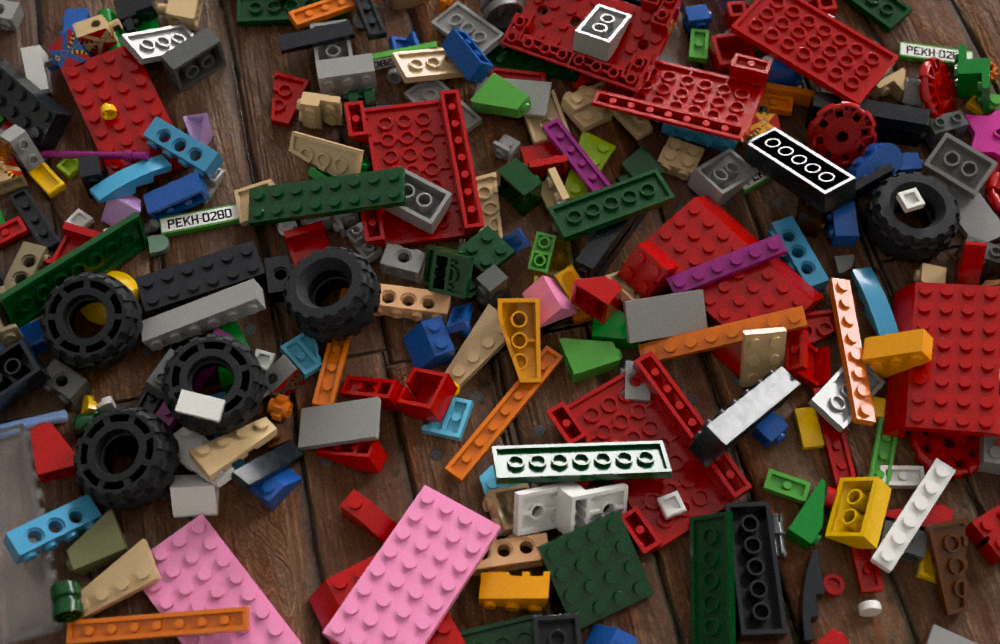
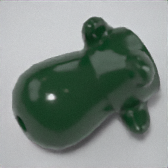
M105 410L101 412L94 411L93 414L76 415L72 420L73 431L77 435L83 436L85 433L84 428L89 423L93 424L97 420L96 417L105 412Z

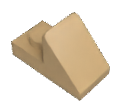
M902 68L882 79L872 90L870 96L875 100L881 96L885 97L890 93L899 101L904 91L906 70Z

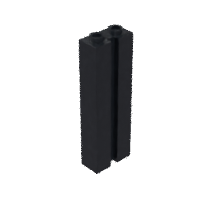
M814 91L806 114L805 129H808L811 119H815L816 113L821 108L831 103L839 104L844 100L831 93ZM865 99L860 105V108L863 110L867 109L876 122L875 132H877V141L918 147L921 140L924 141L926 130L931 127L932 118H929V109ZM842 111L835 112V115L843 116ZM855 114L852 119L857 122L859 116ZM823 119L820 125L824 128L828 122ZM867 129L861 130L862 135L867 134ZM841 131L838 133L840 135L847 136V133L845 131Z
M648 212L597 230L575 260V270L580 278L603 277Z

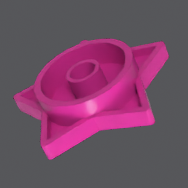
M1000 109L989 116L966 114L965 118L969 123L968 130L972 135L971 147L988 157H993L1000 161Z

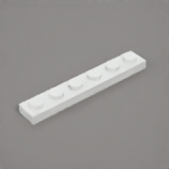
M936 458L869 560L888 574L892 571L954 475L955 469Z

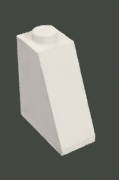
M40 45L20 48L26 78L44 93L51 94L50 71L44 64L48 60L47 53Z

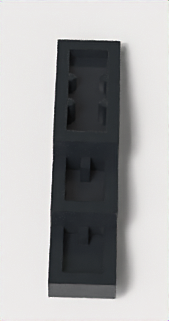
M813 550L809 555L801 581L798 601L800 644H811L814 640L812 623H815L819 618L817 600H820L825 594L818 550Z

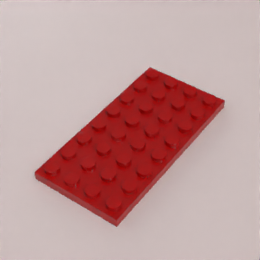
M755 0L730 29V32L844 101L854 102L861 105L899 58L898 55L804 0Z
M124 45L91 57V59L84 63L61 69L98 151L124 152L125 150H135V152H148L149 158L162 154V150L158 148L154 150L146 144L147 140L143 133L156 116L172 125V122L144 65H141ZM105 103L113 104L116 108L117 116L112 120H105L101 117V106ZM163 155L171 163L172 171L154 176V182L187 168L181 166L174 157L169 159ZM102 159L110 176L142 161L126 162L125 160Z

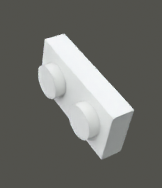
M880 465V470L885 473L881 480L886 483L885 471L888 470L889 465ZM892 465L889 487L891 489H916L925 476L924 467Z

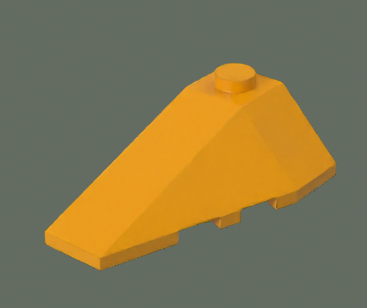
M498 298V322L519 382H541L540 298Z

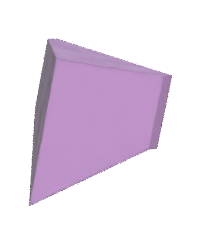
M208 113L183 116L189 136L207 146L214 136Z
M128 195L107 201L101 221L109 226H113L134 212H141V199Z

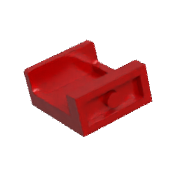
M322 221L283 232L295 268L298 265L297 262L302 258L305 259L310 256L311 252L315 250L322 251L325 250V247H330Z
M65 222L62 227L65 235L52 259H45V265L48 266L102 232Z
M804 328L787 332L785 369L811 389L823 387L830 380V348L828 346L815 348L808 343V331Z

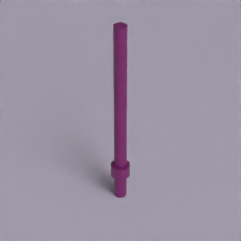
M125 150L124 152L41 151L43 158L78 159L98 154L99 159H118L134 162L135 160H149L150 157L148 152H135V150Z

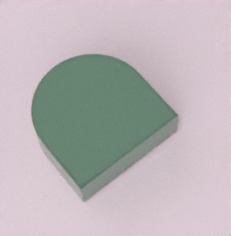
M165 235L148 236L151 257L168 252L170 243Z

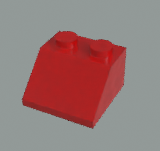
M606 276L576 279L573 283L571 303L602 324H605L619 307L622 287L617 281L610 280Z

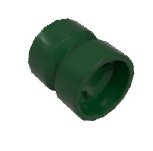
M365 88L362 92L358 90L347 91L348 102L358 101L357 99L362 98L364 108L377 106L374 88Z
M66 580L57 582L50 587V600L53 604L52 618L54 622L70 623L84 616V608L80 600L82 597L81 584L79 582Z

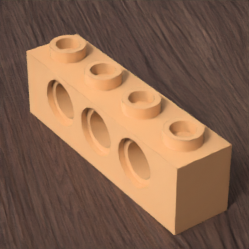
M380 283V306L378 312L373 314L374 316L386 315L396 319L409 318L414 321H422L441 315L443 322L447 323L451 307V296L431 292L428 289ZM407 303L413 304L411 306H405V304Z
M536 532L526 536H516L513 534L505 539L497 540L496 538L486 553L488 557L481 560L472 576L481 575V572H506L544 566L536 547L548 542L547 533ZM526 546L532 551L525 554L520 549ZM500 550H507L510 554L502 557L498 552Z

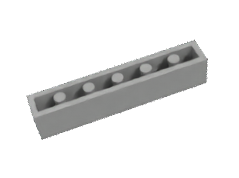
M253 278L143 320L142 342L152 351H156L211 329H216V327L218 328L224 324L237 321L248 315L256 314L266 309L263 289Z

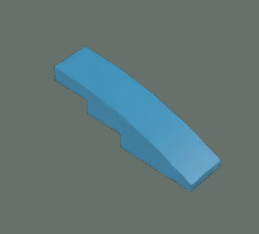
M162 154L149 158V160H142L114 173L90 188L89 192L98 203L136 193V187L153 183L154 176L172 171V165Z
M866 267L852 270L851 277L858 287L857 295L865 307L864 315L876 335L898 333L899 330L894 315L872 268Z

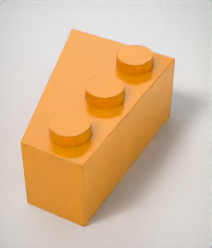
M924 328L867 337L864 339L862 360L881 379L930 362L933 338Z
M550 571L543 572V576H530V572H522V576L510 575L509 572H481L479 605H483L485 609L504 607L506 610L513 612L525 609L530 613H542V611L547 609Z

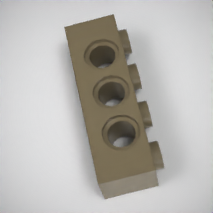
M23 241L4 280L7 290L46 267L45 259H52L46 246Z

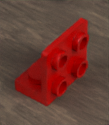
M551 142L520 148L523 162L527 165L529 171L540 179L546 178L548 169L553 167L556 168L559 175L566 174L567 156L566 154L560 155Z

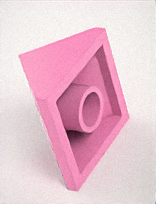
M542 275L522 293L523 298H540V328L577 314V310L571 303V300L555 278Z

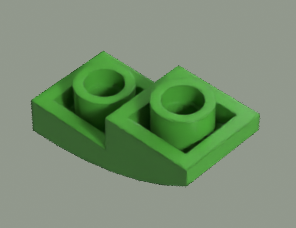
M536 232L528 270L548 274L556 235Z

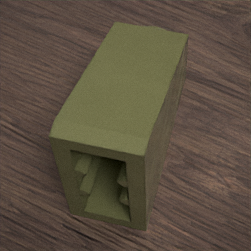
M112 509L107 511L67 549L69 556L66 559L67 566L71 572L74 571L79 577L114 563L129 551L119 520Z

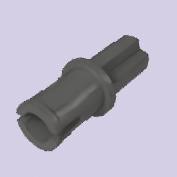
M774 513L771 516L777 558H784L787 555L785 545L787 534L784 532L782 514Z

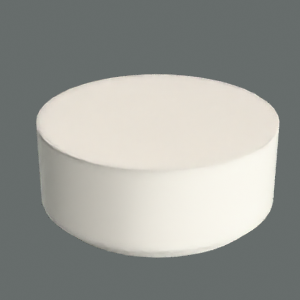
M877 600L861 602L858 605L859 615L862 617H873L881 614V603Z

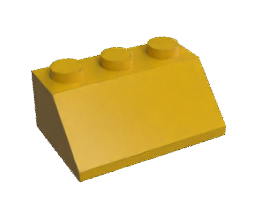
M878 476L840 478L825 537L857 549H877L892 489Z

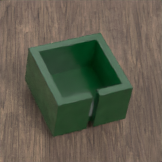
M514 158L498 170V193L508 203L521 195L520 198L511 203V206L522 217L540 205L542 181L537 175L529 171L525 163Z

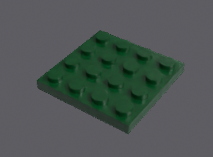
M619 510L613 511L536 547L546 572L550 571V581L564 614L579 613L580 629L654 594Z

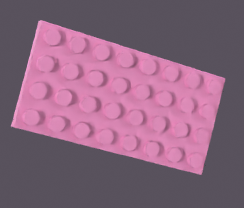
M424 485L326 626L323 635L337 644H427L500 533L501 526Z
M203 514L197 516L151 550L162 580L143 589V591L159 613L244 606L250 608V631L177 637L182 644H302Z

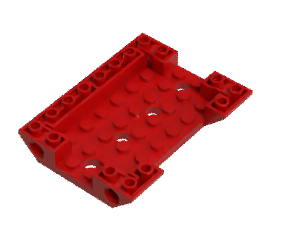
M528 0L522 14L515 13L500 45L637 93L646 86L677 22L682 0H641V7L620 0ZM597 4L632 15V19L615 52L607 62L572 50L574 33L578 26H572V22L579 20L582 23ZM542 9L548 10L544 15L538 14ZM642 43H646L649 46L648 48L642 50L639 48V45Z

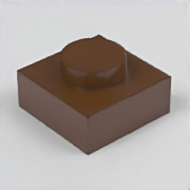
M281 422L274 425L277 428V435L266 442L269 451L289 441Z

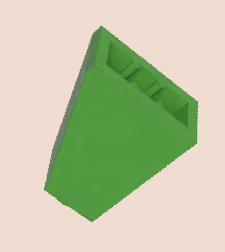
M495 73L488 78L470 99L474 111L518 119L523 114H526L531 107L528 94Z
M569 338L559 339L558 350L563 356V362L572 383L619 369L622 354L619 348L616 349L613 342Z

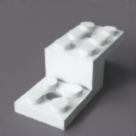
M574 481L516 491L514 495L513 533L516 536H522L556 528L565 534L613 511L619 510L620 515L627 512L628 485L618 483L585 490ZM609 504V508L603 513L604 507ZM539 506V509L532 515V510Z

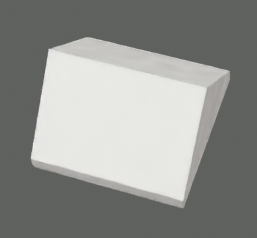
M199 474L175 475V479L170 487L174 518L197 517L200 514L204 516H218L219 487L200 477Z

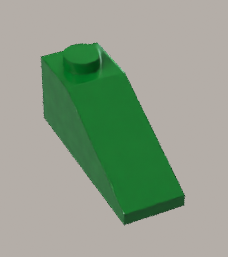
M822 478L786 532V538L806 551L810 545L815 547L822 537L818 534L823 527L825 480Z

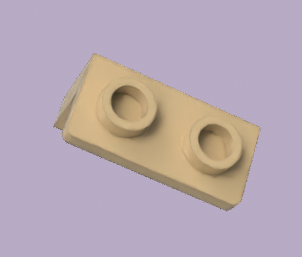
M555 167L548 169L547 178H545V181H542L541 198L546 208L557 205V202L570 200Z

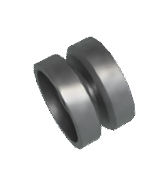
M520 0L478 1L484 19L499 30L508 29L515 13L522 14L523 12Z

